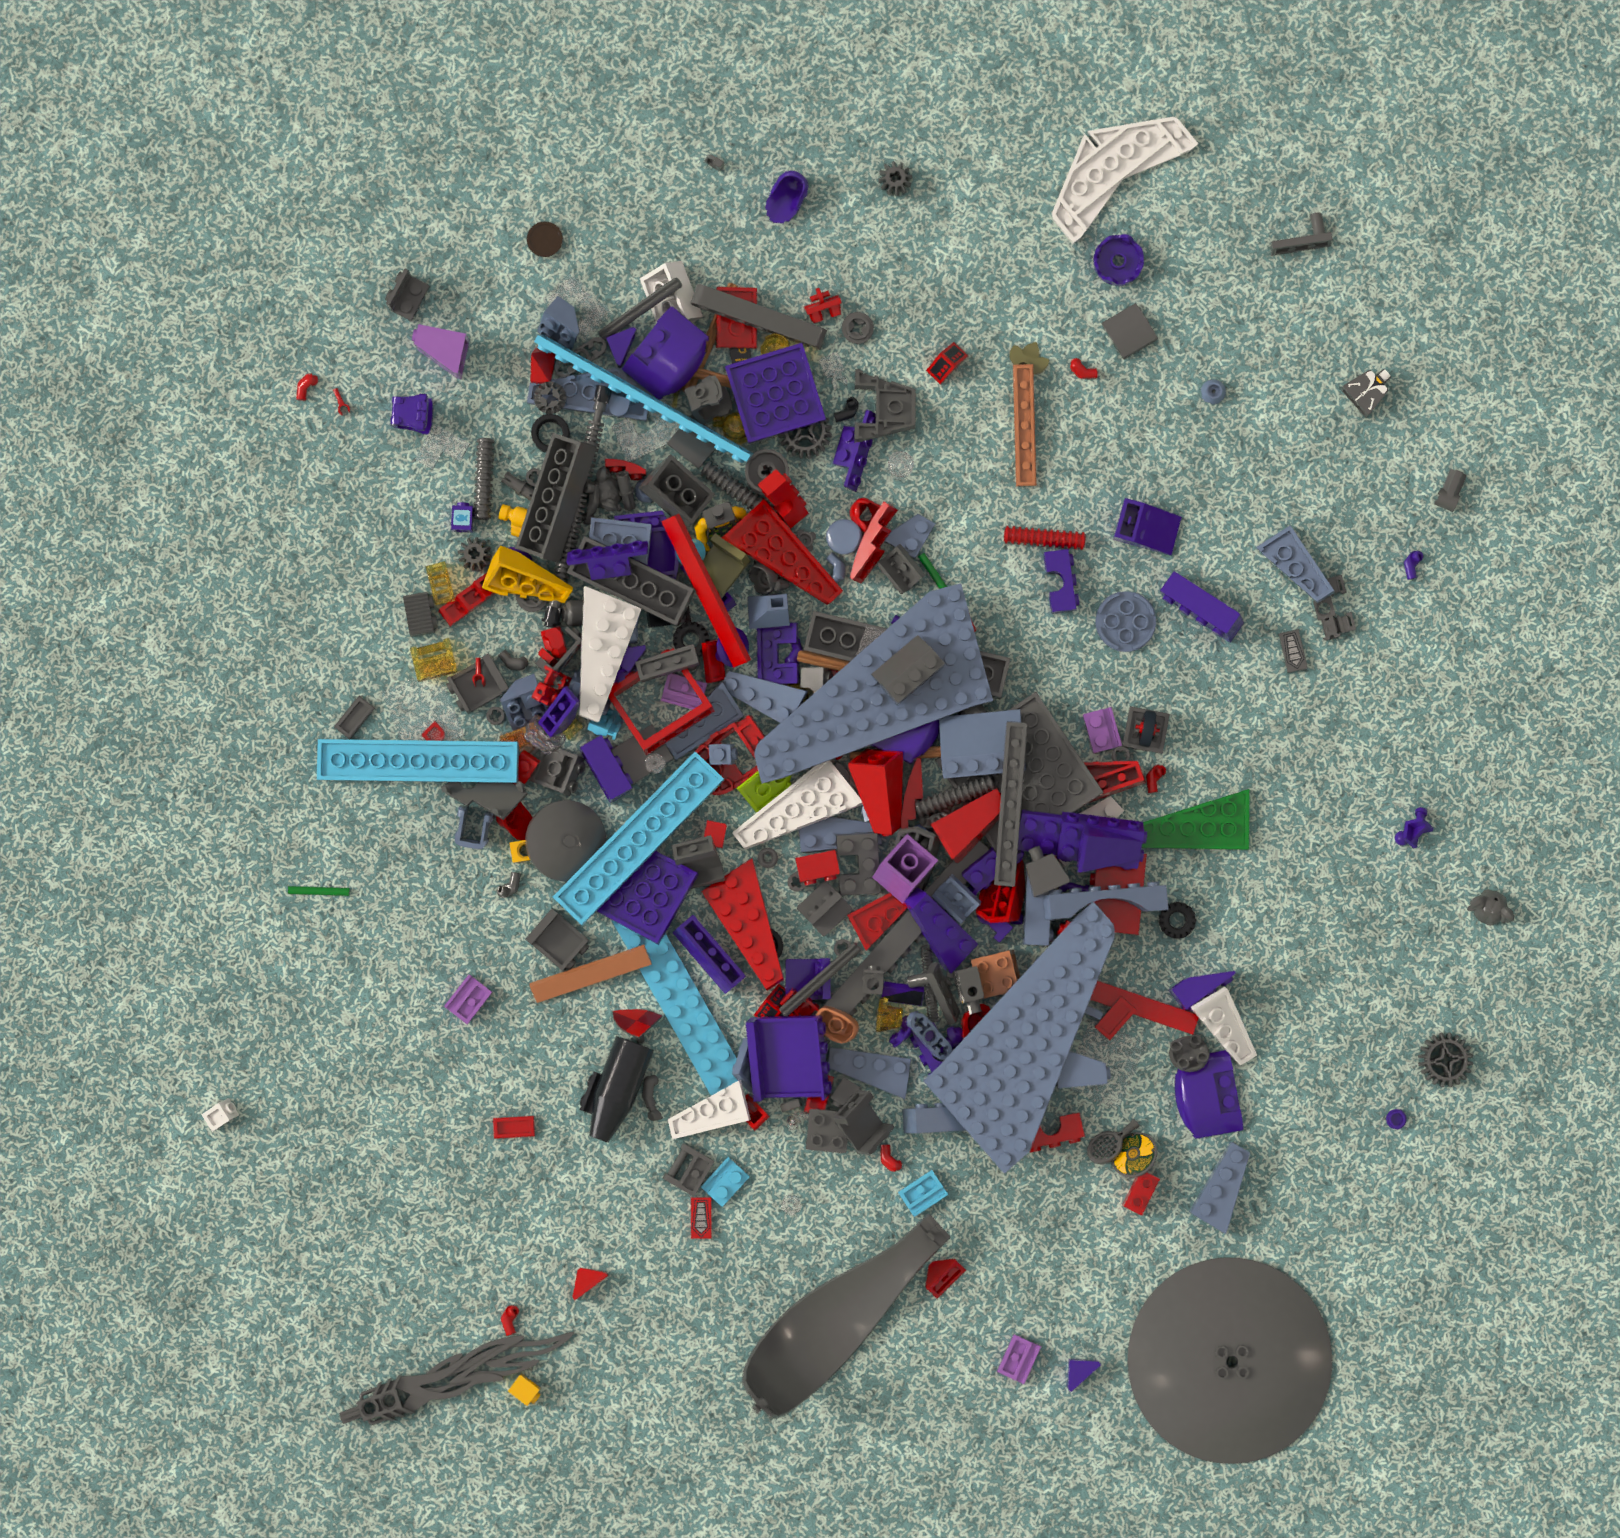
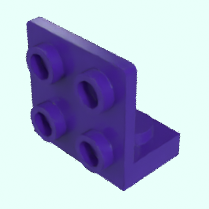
M830 958L786 959L785 995L792 988L797 992L800 991L830 964ZM830 979L810 996L812 1000L831 999Z

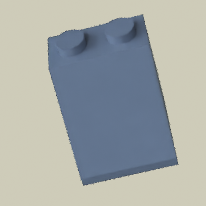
M1070 1051L1056 1087L1069 1088L1108 1084L1107 1080L1111 1079L1110 1067H1106V1063Z

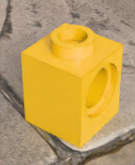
M525 840L510 842L513 863L530 861L528 856H522L520 852L521 848L526 845Z
M521 1373L508 1392L528 1406L530 1402L534 1404L541 1394L538 1391L541 1388Z

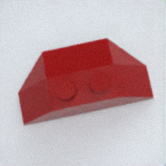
M1023 860L1017 863L1015 887L994 885V880H992V884L988 888L981 889L979 896L981 904L976 909V914L989 923L1019 921L1025 896Z

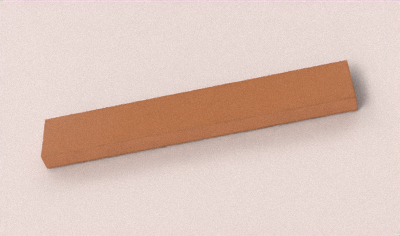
M1033 364L1013 365L1016 486H1036Z
M641 945L531 982L530 988L536 1002L539 1003L652 965V961L645 945Z

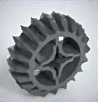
M826 418V421L819 422L822 429V435L819 440L812 433L816 425L813 424L806 426L809 428L808 436H802L801 429H797L798 432L792 441L789 438L788 432L778 435V438H785L780 442L781 446L788 444L785 451L789 452L793 449V457L796 456L797 452H800V459H803V453H807L808 459H811L810 452H814L815 456H819L817 449L819 448L824 452L825 447L822 444H830V441L825 439V437H832V433L826 432L832 429L831 425H825L830 421L829 418ZM802 440H808L810 443H813L814 445L810 447H800L797 444L800 443Z
M1448 1032L1445 1039L1444 1034L1439 1033V1040L1435 1035H1432L1433 1043L1425 1040L1424 1042L1428 1048L1420 1047V1050L1424 1051L1425 1054H1418V1058H1424V1062L1418 1063V1066L1425 1065V1069L1420 1071L1421 1074L1428 1072L1429 1074L1425 1079L1430 1080L1433 1077V1085H1436L1439 1080L1440 1087H1444L1446 1081L1448 1087H1452V1080L1456 1085H1459L1460 1080L1458 1077L1466 1080L1467 1077L1463 1072L1471 1073V1070L1466 1068L1467 1065H1473V1062L1468 1061V1058H1472L1473 1054H1466V1051L1470 1050L1471 1047L1466 1046L1463 1048L1466 1041L1462 1039L1458 1043L1459 1035H1455L1451 1039L1452 1035ZM1446 1043L1454 1045L1460 1054L1452 1055L1446 1047ZM1440 1044L1439 1056L1430 1059L1431 1052ZM1444 1054H1447L1446 1057L1455 1058L1448 1061L1446 1066L1445 1063L1436 1062L1443 1059ZM1462 1060L1459 1070L1454 1075H1451L1452 1065ZM1431 1065H1440L1443 1072H1445V1077L1435 1073Z

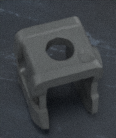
M709 375L698 385L684 390L691 413L700 424H707L716 416H726L733 409L728 390L721 386L715 375Z

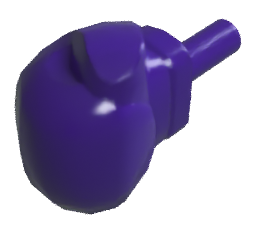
M959 1026L947 1028L945 1039L951 1045L952 1051L963 1040V1030ZM941 1047L940 1053H943L944 1050L943 1047Z

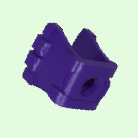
M427 394L392 397L390 425L396 429L412 430L423 435H429L433 424L434 408L432 398H428Z

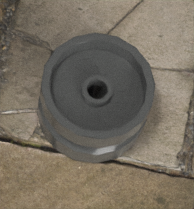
M763 449L756 451L745 465L747 485L754 493L765 496L757 485L767 477L763 473L770 471L771 474L777 469L781 475L785 473L789 477L787 460L775 450Z

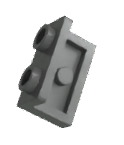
M901 544L877 562L881 572L886 575L900 594L911 589L926 576Z

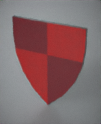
M643 1009L612 1011L616 1025L623 1032L636 1037V1042L639 1044L644 1043V1034L663 1017L660 1014Z

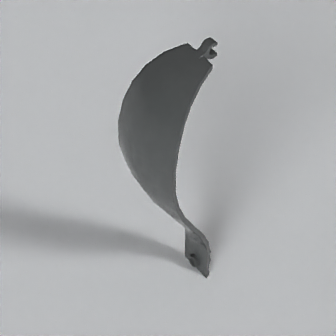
M927 1213L893 1246L830 1279L806 1294L771 1325L756 1344L743 1369L742 1384L746 1392L755 1401L752 1409L757 1414L763 1410L772 1419L785 1416L812 1396L855 1353L917 1272L951 1238L930 1214Z

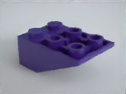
M1125 498L1113 540L1171 556L1182 517L1146 503Z
M1235 971L1184 978L1169 989V992L1182 1010L1188 1009L1190 1011L1192 1010L1190 1007L1200 1002V999L1215 993L1219 985L1223 987L1233 981L1234 978L1232 976L1236 973Z

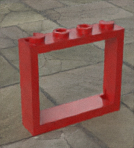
M672 648V649H670V650H669V649H666V650H664L663 652H661L660 654L665 653V652H669V651H672V650H675V649H674V648ZM688 669L681 670L702 704L645 741L616 698V696L640 681L638 671H632L621 682L613 683L608 698L646 756L715 712Z

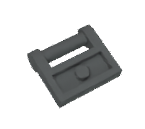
M683 1143L680 1147V1153L669 1172L663 1176V1179L694 1197L715 1161ZM689 1153L694 1157L679 1181L675 1176Z

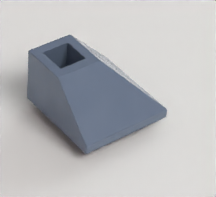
M557 296L544 311L537 332L573 350L579 334L575 308Z
M788 593L747 597L749 629L790 626Z
M535 674L515 680L500 699L513 731L539 722L548 710L547 705L532 698V694L538 685Z

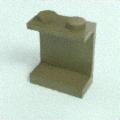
M715 533L710 539L714 546L705 556L703 563L722 599L750 563V559L744 552Z

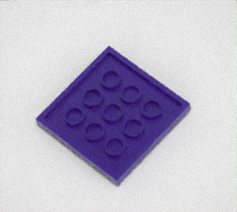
M803 343L725 366L748 444L826 421Z
M655 851L596 912L659 945L699 874L682 864L676 865L673 859Z

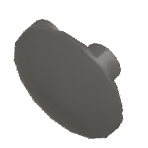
M1197 1034L1181 1037L1170 1044V1061L1181 1071H1198L1209 1060V1048Z

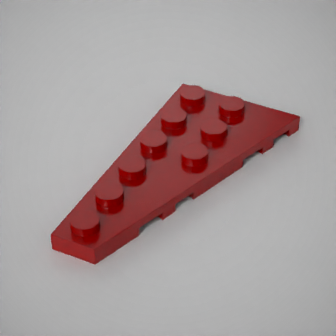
M765 499L759 502L721 537L826 605L830 604L843 592L840 586Z
M751 858L725 875V881L713 883L701 892L768 991L782 982L784 977L754 861Z

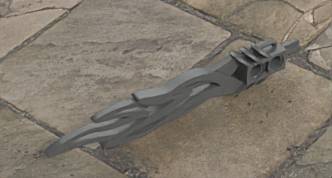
M574 1332L536 1341H521L524 1339L523 1335L496 1339L475 1348L464 1357H462V1353L451 1356L435 1365L426 1374L405 1376L400 1374L396 1380L391 1381L392 1378H389L385 1384H382L383 1381H381L377 1387L360 1393V1400L356 1402V1407L340 1412L341 1421L343 1424L362 1418L363 1422L368 1421L370 1425L386 1420L395 1421L394 1417L403 1418L406 1417L405 1413H416L415 1411L431 1399L452 1398L464 1393L475 1384L502 1381L504 1379L503 1376L527 1370L535 1366L539 1360L515 1363L506 1362L520 1357L548 1353L568 1341ZM558 1341L551 1347L542 1350L517 1352L499 1359L489 1360L513 1347L539 1346ZM494 1345H499L472 1357L474 1354L485 1348ZM451 1362L448 1367H446V1368H444V1369H442V1370L437 1371L439 1368H441V1367H442L443 1365H445L446 1363ZM483 1363L495 1368L522 1366L518 1369L506 1371H477L471 1373ZM463 1371L447 1385L431 1388L421 1386ZM469 1383L458 1389L449 1392H443L446 1389L451 1388L453 1386ZM398 1389L410 1394L404 1405ZM373 1393L372 1396L363 1398V1396ZM392 1395L395 1398V1404L388 1406L384 1401L385 1396ZM372 1402L375 1404L376 1410L374 1413H368L365 1410L366 1403ZM378 1416L382 1417V1418L377 1419V1420H374V1421L371 1420L372 1418H375V1417H378Z

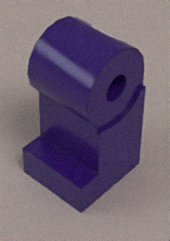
M977 915L980 923L988 925L996 933L993 938L998 943L1013 929L1007 922L989 923Z

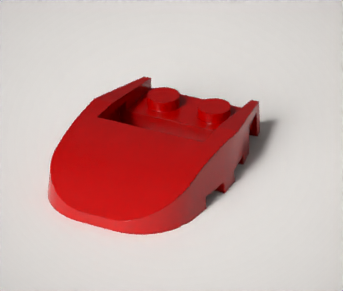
M748 715L745 719L734 722L720 731H716L694 752L698 753L710 765L709 744H722L721 741L736 731L755 759L756 746L765 735L754 721L753 716ZM736 764L710 765L724 778V781L712 795L726 794L739 787L758 771L757 765L745 774H742Z

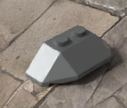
M918 826L898 830L894 848L908 834L937 859L941 841L936 834ZM934 867L931 869V871L927 874V876L918 886L923 891L925 890V887L931 877Z

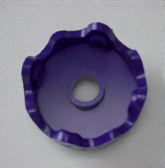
M1128 234L1106 237L1097 246L1094 253L1093 265L1095 272L1100 279L1109 285L1123 286L1133 282L1139 276L1144 266V254L1141 246ZM1121 256L1124 259V264L1121 266L1114 265L1113 258Z

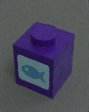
M458 502L457 505H452V532L473 533L474 508L469 506V503Z

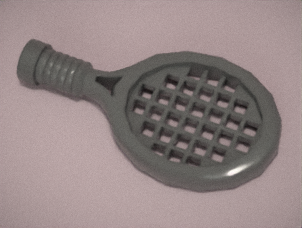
M1133 1119L1119 1132L1105 1131L1096 1135L1087 1147V1155L1090 1161L1102 1165L1115 1160L1123 1148L1124 1137L1140 1127L1138 1122Z

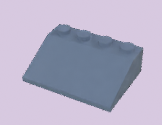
M1020 709L946 716L939 719L943 779L1003 773L1007 721L1022 722Z

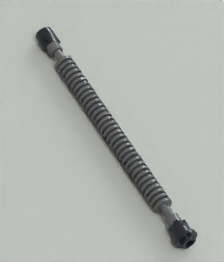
M596 385L593 400L595 402L593 408L595 410L593 421H588V424L592 426H587V429L590 431H586V434L589 436L584 438L588 440L584 441V443L595 447L600 445L596 443L601 441L597 437L602 436L598 432H603V429L599 427H604V424L600 422L606 405L609 404L612 392L606 386ZM588 473L586 482L591 483V479H588V477L592 478V474ZM584 489L561 555L562 558H560V563H556V566L559 568H555V571L558 573H554L556 577L567 584L568 581H565V579L570 578V576H566L568 574L567 569L570 567L567 565V553L577 547L573 545V543L577 544L578 542L574 538H579L575 533H580L576 528L581 529V525H578V523L582 524V520H579V518L583 519V515L580 513L585 511L581 508L586 507L582 503L587 502L583 498H588V495L584 494ZM557 600L549 602L544 618L541 619L542 622H545L544 626L554 628L557 625L561 626L560 617L562 609L560 608L562 603Z

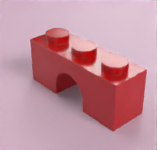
M775 469L757 485L774 505L773 508L778 516L791 529L809 514L805 508L807 503L800 495L797 496L800 493L791 484V479L785 473L781 475Z
M1080 1112L1059 1116L1060 1128L1053 1135L1045 1134L1040 1126L1029 1153L1040 1151V1146L1049 1145V1148L1061 1146V1142L1067 1140L1069 1144L1081 1142V1137H1085Z

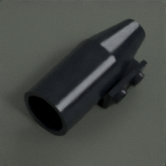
M618 1036L615 1037L602 1074L593 1072V1075L589 1077L587 1082V1091L580 1100L581 1107L579 1110L592 1114L589 1136L607 1143L613 1137L634 1105L654 1052L653 1049Z

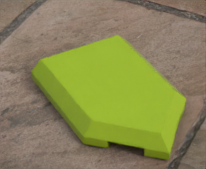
M757 771L737 787V790L757 813L791 786L790 780L792 775L762 784L759 771Z

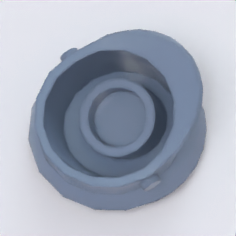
M848 519L835 521L826 532L828 546L839 554H849L858 550L863 538V533L854 521Z

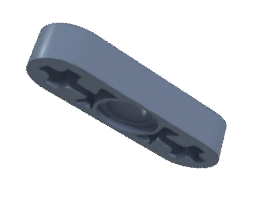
M914 1011L908 1015V1027L911 1028L933 1056L945 1060L952 1052V1047L924 1014ZM916 1017L919 1018L918 1021L924 1026L923 1028L915 1024ZM932 1030L934 1033L932 1040L926 1041V1032ZM936 1043L943 1047V1053H940V1049L935 1045Z

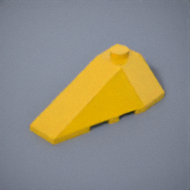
M501 545L491 560L482 585L483 589L499 595L508 596V593L518 594L520 598L535 596L540 600H557L560 603H565L573 591L572 586L529 558Z

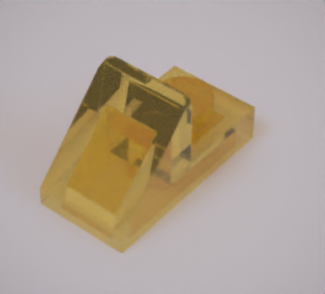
M880 997L876 1032L900 1027L902 1025L903 1008L889 1006L888 998Z

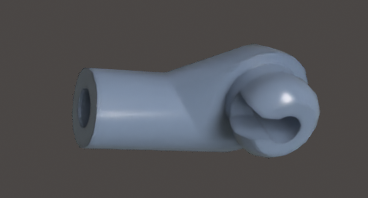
M832 552L826 560L833 566L831 577L836 583H839L845 577V564Z

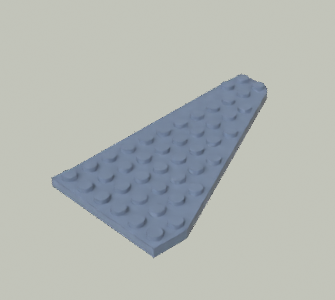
M961 583L927 593L757 744L755 760L762 784L785 778L967 708L993 701ZM918 635L936 652L945 665L897 706L871 674Z
M1094 902L1089 904L1074 918L939 1067L923 1080L1004 1174L1031 1150L1115 939L1113 923Z

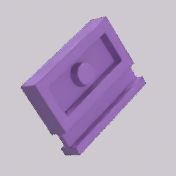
M673 673L667 675L661 701L692 710L701 704V700L684 676ZM695 680L705 694L708 683Z
M1111 707L1083 714L1093 754L1122 746Z
M469 974L444 1007L468 1025L493 992Z
M1013 1334L997 1372L1025 1384L1041 1346Z

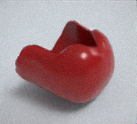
M865 497L859 498L850 507V518L865 533L881 505ZM868 507L872 514L869 521L860 520L859 517Z

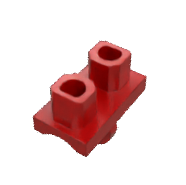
M816 288V295L810 296L811 302L819 301L804 306L805 312L809 315L812 322L817 323L823 320L821 310L828 308L831 317L841 315L840 304L842 302L838 295L823 299L830 296L829 290L821 293L820 288Z

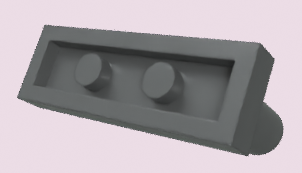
M1317 212L1310 215L1314 235L1272 241L1270 246L1271 256L1331 247L1332 233L1325 232L1322 213Z
M694 644L635 662L641 682L685 669L693 671L700 665Z
M938 962L931 963L925 973L907 977V983L910 988L930 984L948 1025L956 1024L961 1012Z

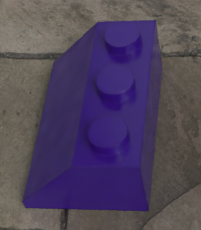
M600 735L581 746L580 752L611 804L632 790L631 784H633V781L629 774H624L620 768L623 764L618 755L614 757L611 749L613 746L609 739H604Z

